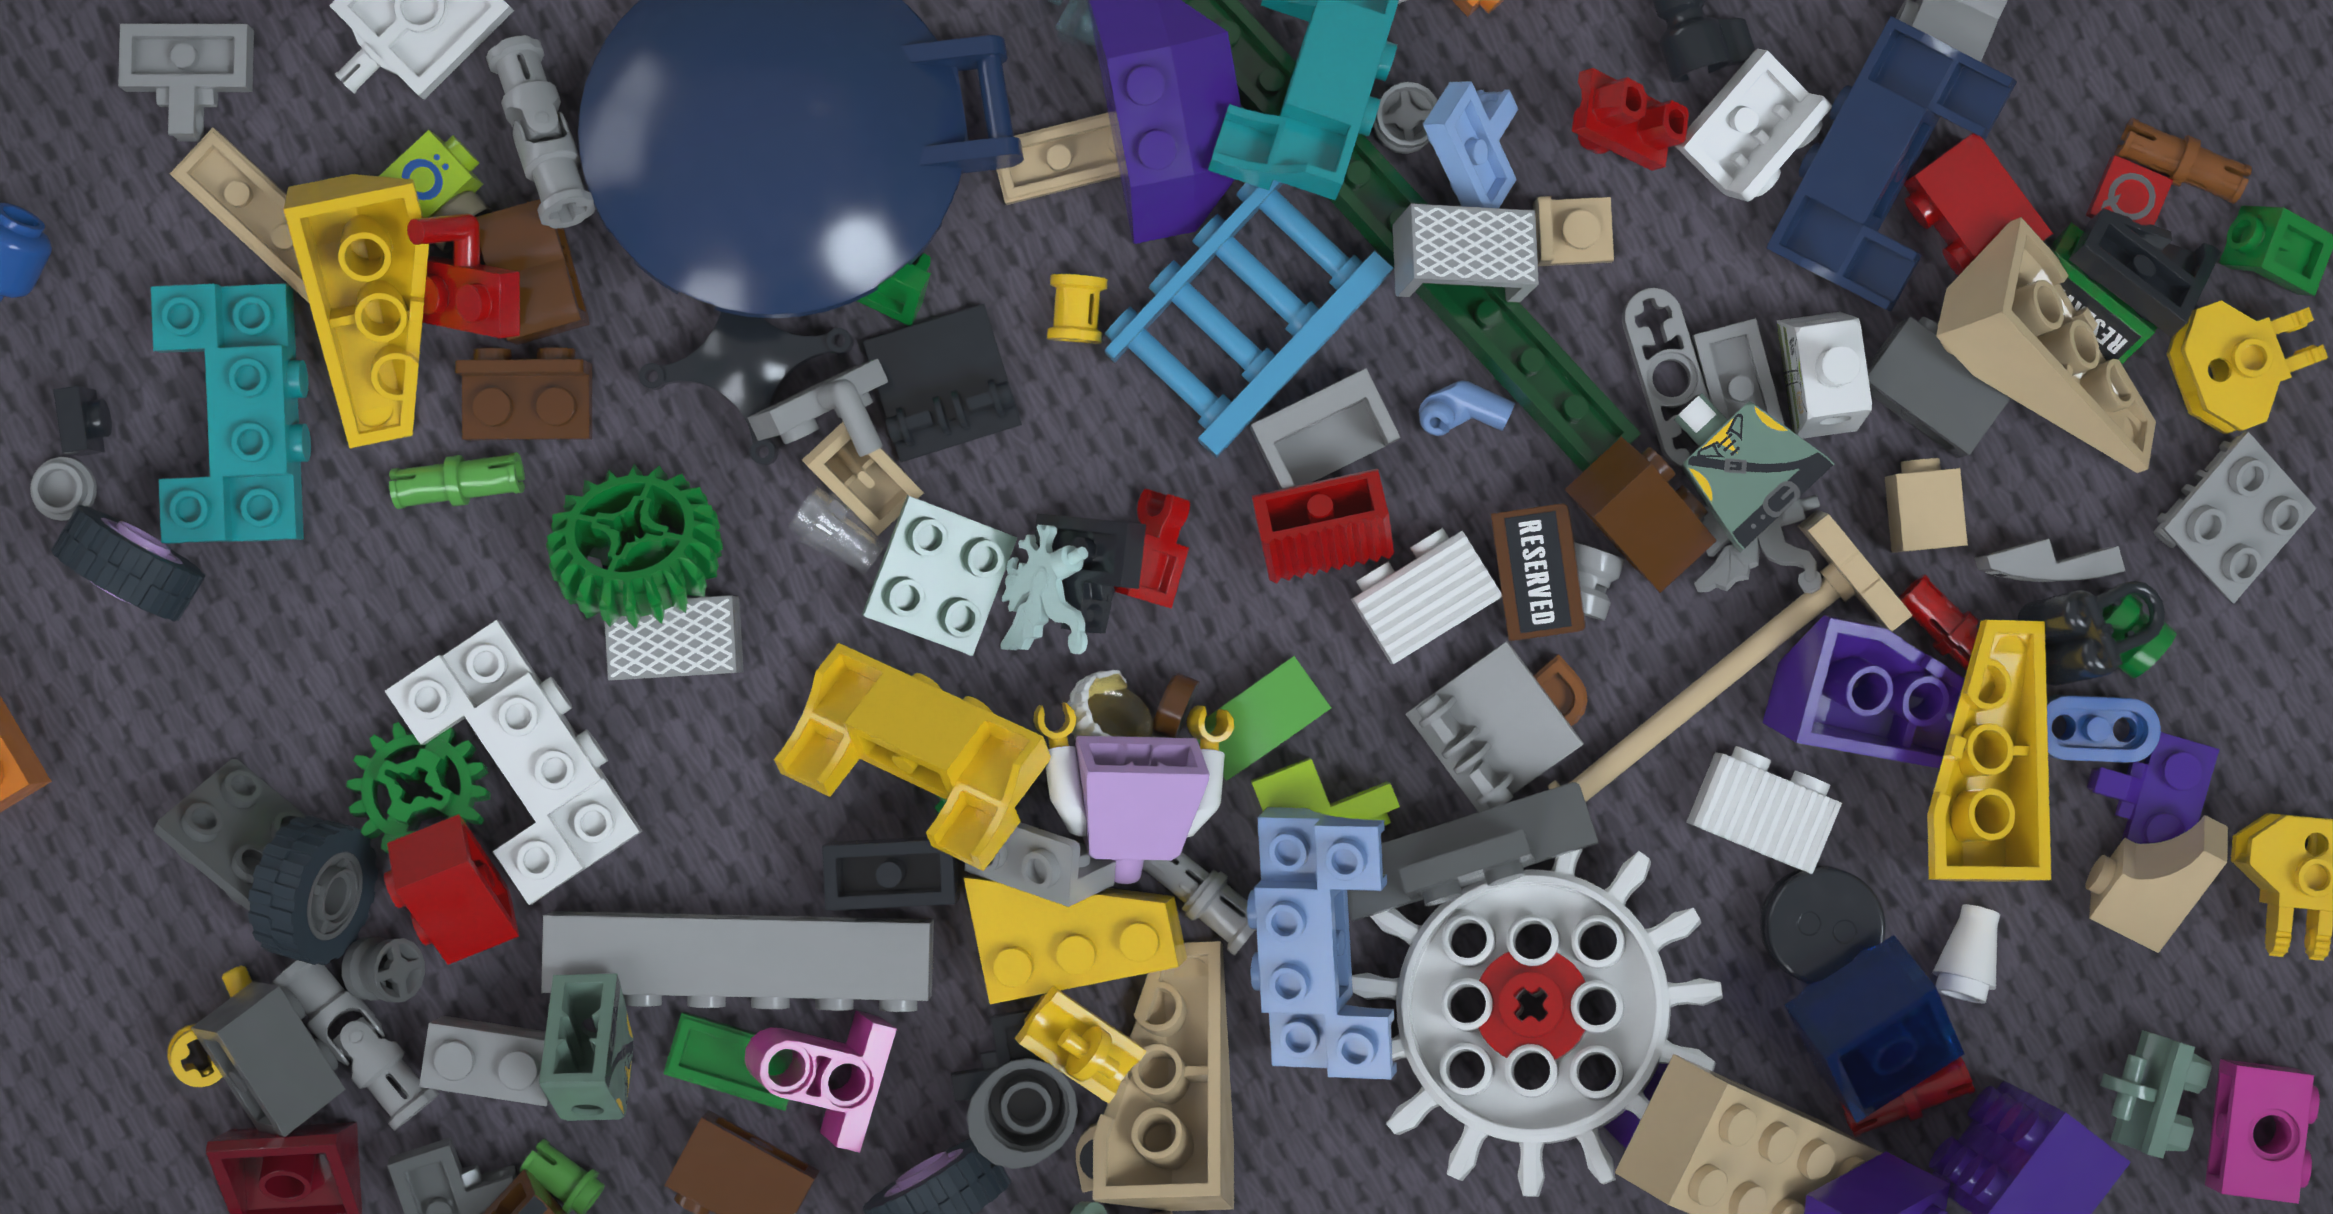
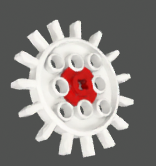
M1582 849L1556 857L1551 871L1524 870V876L1504 884L1488 886L1486 880H1482L1464 888L1461 887L1463 895L1442 903L1422 926L1406 919L1397 909L1370 916L1383 932L1406 941L1410 947L1405 956L1399 978H1384L1371 973L1352 975L1353 993L1367 1000L1389 999L1396 1001L1399 1035L1391 1038L1392 1059L1395 1061L1407 1058L1414 1074L1422 1085L1416 1095L1396 1108L1386 1125L1394 1134L1401 1135L1416 1128L1425 1116L1438 1106H1441L1450 1115L1464 1123L1462 1136L1450 1153L1447 1175L1463 1181L1475 1167L1479 1150L1489 1135L1497 1139L1519 1143L1521 1159L1517 1176L1522 1194L1526 1197H1539L1545 1179L1542 1162L1544 1144L1569 1141L1577 1138L1584 1150L1588 1169L1601 1184H1607L1616 1180L1614 1162L1602 1142L1599 1129L1616 1119L1625 1110L1633 1112L1641 1120L1650 1102L1645 1097L1643 1091L1653 1078L1659 1064H1669L1673 1054L1708 1070H1714L1715 1061L1699 1049L1681 1047L1672 1044L1667 1039L1670 1029L1671 1007L1684 1004L1704 1006L1723 998L1721 982L1699 978L1684 983H1670L1667 981V976L1658 954L1666 945L1688 937L1701 924V920L1695 909L1691 908L1674 912L1660 924L1644 929L1632 912L1625 907L1630 895L1645 881L1651 865L1650 859L1640 851L1622 864L1616 878L1605 890L1586 880L1575 877L1576 865ZM1468 923L1482 926L1487 936L1486 946L1483 951L1472 958H1463L1456 955L1452 947V938L1455 931L1460 926ZM1531 924H1539L1546 927L1552 937L1548 952L1537 959L1522 957L1516 948V938L1519 932ZM1595 925H1604L1611 928L1617 937V945L1614 952L1602 960L1589 959L1582 953L1580 947L1583 933ZM1463 988H1477L1485 996L1486 1007L1484 1013L1478 1020L1471 1023L1457 1021L1451 1011V1002L1454 995ZM1600 989L1608 991L1614 996L1616 1012L1609 1022L1596 1026L1588 1024L1582 1019L1580 1003L1588 992ZM1529 992L1535 998L1543 993L1547 994L1548 997L1542 1005L1548 1014L1543 1020L1539 1022L1532 1016L1525 1018L1523 1021L1519 1018L1524 1011V1007L1519 1001L1523 994ZM1463 1052L1479 1054L1485 1065L1482 1080L1471 1088L1456 1086L1450 1076L1452 1061ZM1529 1053H1538L1545 1056L1550 1065V1075L1547 1082L1542 1087L1534 1090L1520 1087L1514 1076L1517 1061ZM1595 1054L1609 1057L1614 1062L1616 1068L1613 1083L1602 1091L1586 1089L1579 1078V1069L1582 1062L1587 1057Z

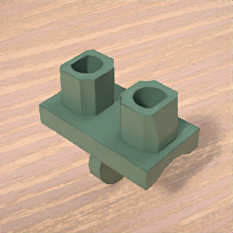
M2142 1030L2136 1054H2128L2122 1077L2103 1073L2100 1086L2117 1091L2111 1116L2117 1117L2111 1140L2162 1159L2164 1158L2165 1151L2188 1150L2194 1131L2192 1118L2178 1114L2177 1109L2183 1090L2199 1094L2206 1088L2212 1069L2211 1063L2194 1054V1046Z

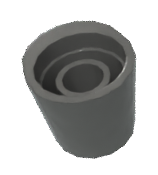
M1030 1058L1011 1060L991 1073L972 1095L967 1113L969 1136L978 1152L993 1164L1011 1169L1031 1167L1060 1149L1072 1134L1078 1114L1075 1091L1066 1076L1049 1063Z

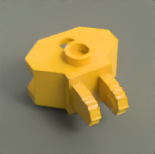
M2222 300L2193 310L2188 323L2172 336L2166 353L2188 413L2222 434H2228L2236 430L2243 431L2267 422L2279 383L2292 378L2290 372L2328 358L2323 344L2319 346L2313 344L2294 351L2293 355L2284 358L2276 337L2277 334L2282 332L2291 333L2307 327L2308 323L2314 320L2310 308L2307 307L2271 321L2269 317L2255 321ZM2208 366L2213 373V379L2209 376Z
M2266 813L2233 835L2231 862L2260 889L2259 902L2267 903L2265 949L2269 956L2284 957L2288 953L2291 943L2294 908L2307 909L2306 934L2304 938L2305 953L2310 960L2324 961V958L2328 956L2333 930V819ZM2308 838V845L2305 849V840Z

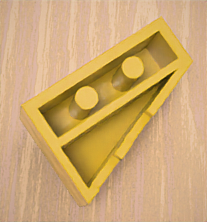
M975 874L964 877L990 1004L1048 993L1052 986L1061 991L1177 968L1187 959L1174 896L1107 888L1067 907Z

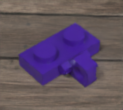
M2161 732L2156 748L2145 758L2144 763L2130 762L2127 774L2102 767L2092 769L2087 788L2093 793L2119 800L2115 816L2128 819L2122 841L2124 838L2138 844L2167 841L2187 832L2199 822L2220 749Z

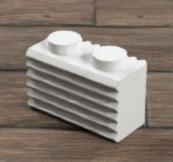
M1441 528L1410 547L1416 556V559L1394 571L1388 561L1356 581L1362 592L1353 597L1351 601L1390 664H1395L1502 597L1501 591L1496 586L1463 531L1449 538L1445 530Z
M1735 746L1732 756L1715 752L1686 823L1794 868L1813 874L1842 804L1826 796L1831 785L1798 771H1794L1790 781L1767 772L1771 763L1770 759Z

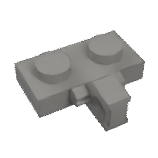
M120 24L118 87L125 92H156L157 105L159 107H169L168 134L174 136L179 142H200L204 137V107H217L218 92H253L254 30L248 24Z

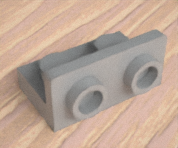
M1021 822L984 871L965 863V871L1067 907L1113 886L1116 861L1094 859L1088 856L1085 844Z

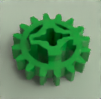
M397 722L393 724L394 739L386 743L375 734L369 738L372 747L376 750L372 758L361 755L355 756L353 761L364 771L363 778L347 780L346 787L352 792L362 795V800L355 802L348 808L350 814L356 818L369 816L370 819L361 829V833L366 838L373 839L385 833L381 849L389 854L388 842L416 832L422 821L440 815L448 819L460 814L465 823L467 821L472 824L482 825L484 818L473 809L474 803L490 800L491 793L486 788L476 785L475 781L481 779L489 772L483 762L468 764L467 761L472 758L477 750L469 740L453 747L457 732L452 727L425 745H421L414 734L409 735L404 726ZM420 749L414 759L399 764L392 762L406 752ZM451 760L459 773L461 784L460 796L449 790L445 778L450 767L448 764ZM400 779L408 784L411 781L421 784L425 779V782L432 788V791L442 800L438 801L431 797L426 799L421 796H417L413 800L406 792V789L396 780ZM378 785L388 789L392 802L387 811L389 815L387 819L379 807Z

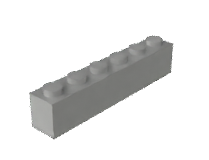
M553 911L543 915L541 993H551L553 975L617 973L626 1006L662 1005V995L687 996V1006L696 1008L725 1007L726 997H751V1007L757 1009L790 1008V998L815 999V1009L852 1010L854 1009V999L879 1000V1010L917 1011L918 1001H928L932 996L934 919Z

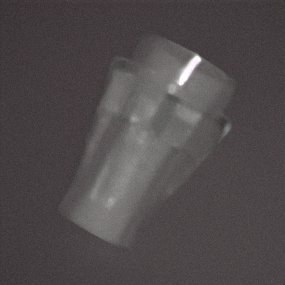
M818 486L809 494L787 526V528L799 536L796 542L852 566L862 574H865L886 545L868 529L833 491L827 494Z

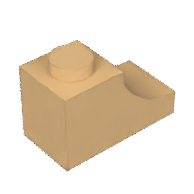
M2204 815L2187 832L2167 841L2138 844L2124 838L2110 858L2102 855L2096 861L2088 875L2086 889L2091 891L2089 919L2159 953L2226 865L2228 826Z

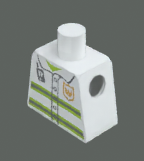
M1842 312L1777 320L1792 431L1802 439L1857 431L1872 411V399L1859 318Z

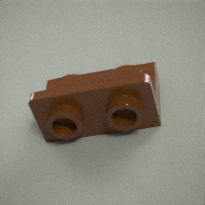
M478 348L473 349V360H455V373L462 376V440H592V364L583 359H575V349L538 348L537 359L512 360L511 349Z

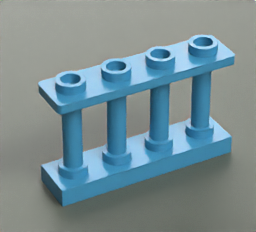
M1273 180L1270 190L1245 183L1236 194L1243 202L1226 221L1219 214L1215 215L1192 240L1199 250L1188 262L1181 267L1173 260L1148 287L1155 294V297L1139 314L1132 307H1129L1105 333L1112 341L1105 349V354L1114 363L1130 349L1201 416L1198 423L1206 430L1199 436L1198 442L1215 458L1232 443L1393 270V267L1376 251L1364 262L1356 255H1353L1351 258L1346 256L1278 192V189L1284 183ZM1259 210L1269 217L1332 277L1329 284L1337 291L1320 309L1312 301L1307 305L1304 304L1234 238ZM1215 256L1226 264L1288 323L1285 330L1293 338L1277 355L1269 348L1262 352L1190 284ZM1172 302L1245 370L1241 376L1249 384L1233 401L1224 394L1218 398L1147 331L1148 327Z

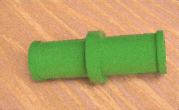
M518 452L509 453V455L467 461L464 460L462 455L449 456L445 458L444 464L406 469L394 468L389 472L391 480H397L389 481L390 495L396 509L450 501L452 506L468 505L470 498L512 492L517 494L523 493L525 489L522 481L525 480L524 467Z

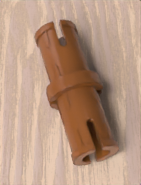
M2133 117L2126 124L2120 140L2124 141L2123 145H2118L2115 151L2116 156L2167 175L2168 178L2173 179L2172 184L2179 187L2183 182L2210 192L2232 204H2235L2240 199L2248 184L2249 179L2244 178V176L2249 177L2252 172V166L2248 164H2242L2201 147V140L2186 135L2184 139L2155 129Z

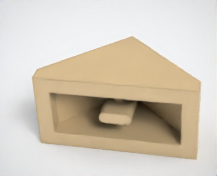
M843 422L802 459L877 536L899 517L907 495L918 499L924 493L882 447L872 453L859 457Z

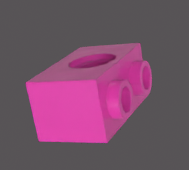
M2220 1059L2205 1186L2226 1195L2299 1204L2300 1189L2308 1185L2312 1170L2311 1154L2308 1149H2305L2308 1124L2315 1122L2320 1103L2318 1088L2313 1085L2314 1075L2296 1068ZM2271 1115L2276 1124L2275 1135L2268 1144L2257 1147L2253 1138L2254 1127L2261 1118Z

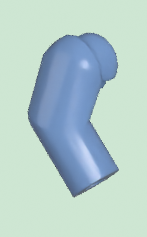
M1460 380L1429 394L1419 408L1420 424L1424 431L1435 436L1445 435L1450 429L1472 418L1503 431L1515 402L1469 381Z

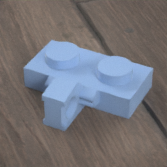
M1472 81L1449 82L1423 123L1428 140L1434 147L1450 181L1451 188L1463 207L1499 208L1517 180L1499 142L1518 111L1510 90L1504 89L1503 92L1477 90L1476 92Z

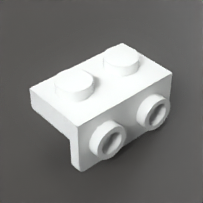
M1756 49L1689 126L1684 143L1675 145V147L1724 195L1749 202L1754 197H1759L1770 190L1780 177L1781 170L1779 168L1796 149L1809 144L1817 136L1822 128L1821 120L1832 108V104L1824 96L1808 93L1768 50Z

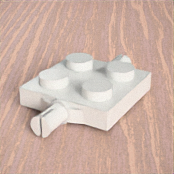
M334 0L329 6L352 28L358 44L362 47L335 75L355 94L356 90L377 69L382 67L400 76L418 96L425 100L514 10L504 0Z

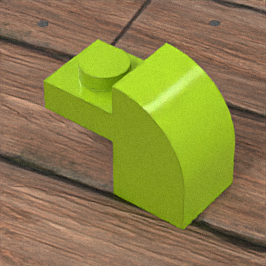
M1310 757L1251 780L1262 811L1268 807L1307 808L1317 813L1335 817L1384 820V826L1391 823L1387 812L1400 807L1392 785L1388 781L1329 804Z

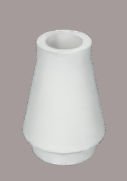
M1962 905L1959 919L1932 972L1938 976L1935 991L1964 1001L1986 1003L1988 991L1996 989L1997 927L2000 918L1998 912L1974 905Z

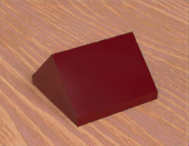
M357 1122L300 1125L286 1137L260 1132L256 1128L230 1129L207 1142L206 1154L230 1214H362Z

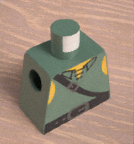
M1701 393L1674 419L1700 446L1682 464L1681 468L1733 546L1740 553L1834 465L1827 456L1751 401L1747 402L1728 420Z
M618 974L553 975L539 1079L540 1087L560 1119L567 1121L621 1119L626 1115L634 1042ZM592 1018L597 1033L587 1030L582 1022Z

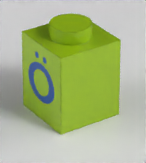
M430 130L379 175L380 177L414 179L423 218L433 217L442 206L456 195L464 191H473L475 193L484 185L472 172L480 164L476 157L454 135L444 142Z

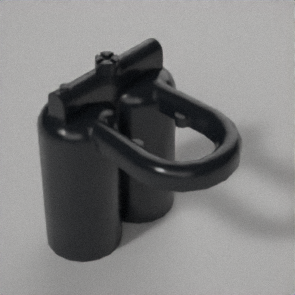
M2130 581L2118 584L2098 596H2094L2087 591L2078 590L2029 602L2021 608L2017 621H2045L2046 684L2059 686L2111 674L2117 669L2118 665L2122 664L2121 653L2146 644L2159 635L2164 625L2165 609L2163 601L2155 589L2147 583ZM2127 595L2139 596L2145 601L2149 610V621L2146 627L2137 633L2127 631L2124 635L2125 638L2115 641L2111 637L2114 628H2112L2111 624L2105 623L2102 609L2109 605L2119 606L2121 604L2120 599Z

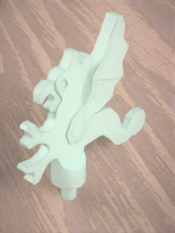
M1038 524L1037 530L1040 536V547L1036 544L1035 535H1026L1025 540H1019L1018 543L1019 548L1027 550L1028 562L1019 563L1018 569L1017 563L1019 559L1017 557H1012L1007 562L1006 570L1008 575L1005 579L1006 590L1002 596V602L1010 601L1008 605L1009 611L1017 613L1012 626L1000 644L1001 649L1029 650L1034 639L1042 637L1043 626L1050 618L1054 622L1066 623L1070 626L1072 631L1068 636L1070 652L1082 654L1086 651L1088 644L1085 633V621L1081 611L1065 601L1062 580L1082 569L1083 560L1088 557V551L1084 547L1076 548L1075 546L1068 545L1053 552L1052 543L1057 534V528L1055 526Z

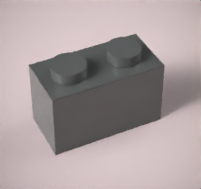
M1909 317L1897 324L1867 365L1871 396L1956 458L1968 456L2011 398L1973 376L1954 355L1944 349L1940 340L1936 337L1938 330L1936 322L1926 317H1921L1919 322H1917L1912 317Z
M251 982L191 1027V1029L256 1129L260 1132L286 1137L346 1089L334 1072L338 1068L335 1056L321 1040L312 1038L301 1021L305 1017V1010L297 997L284 986Z

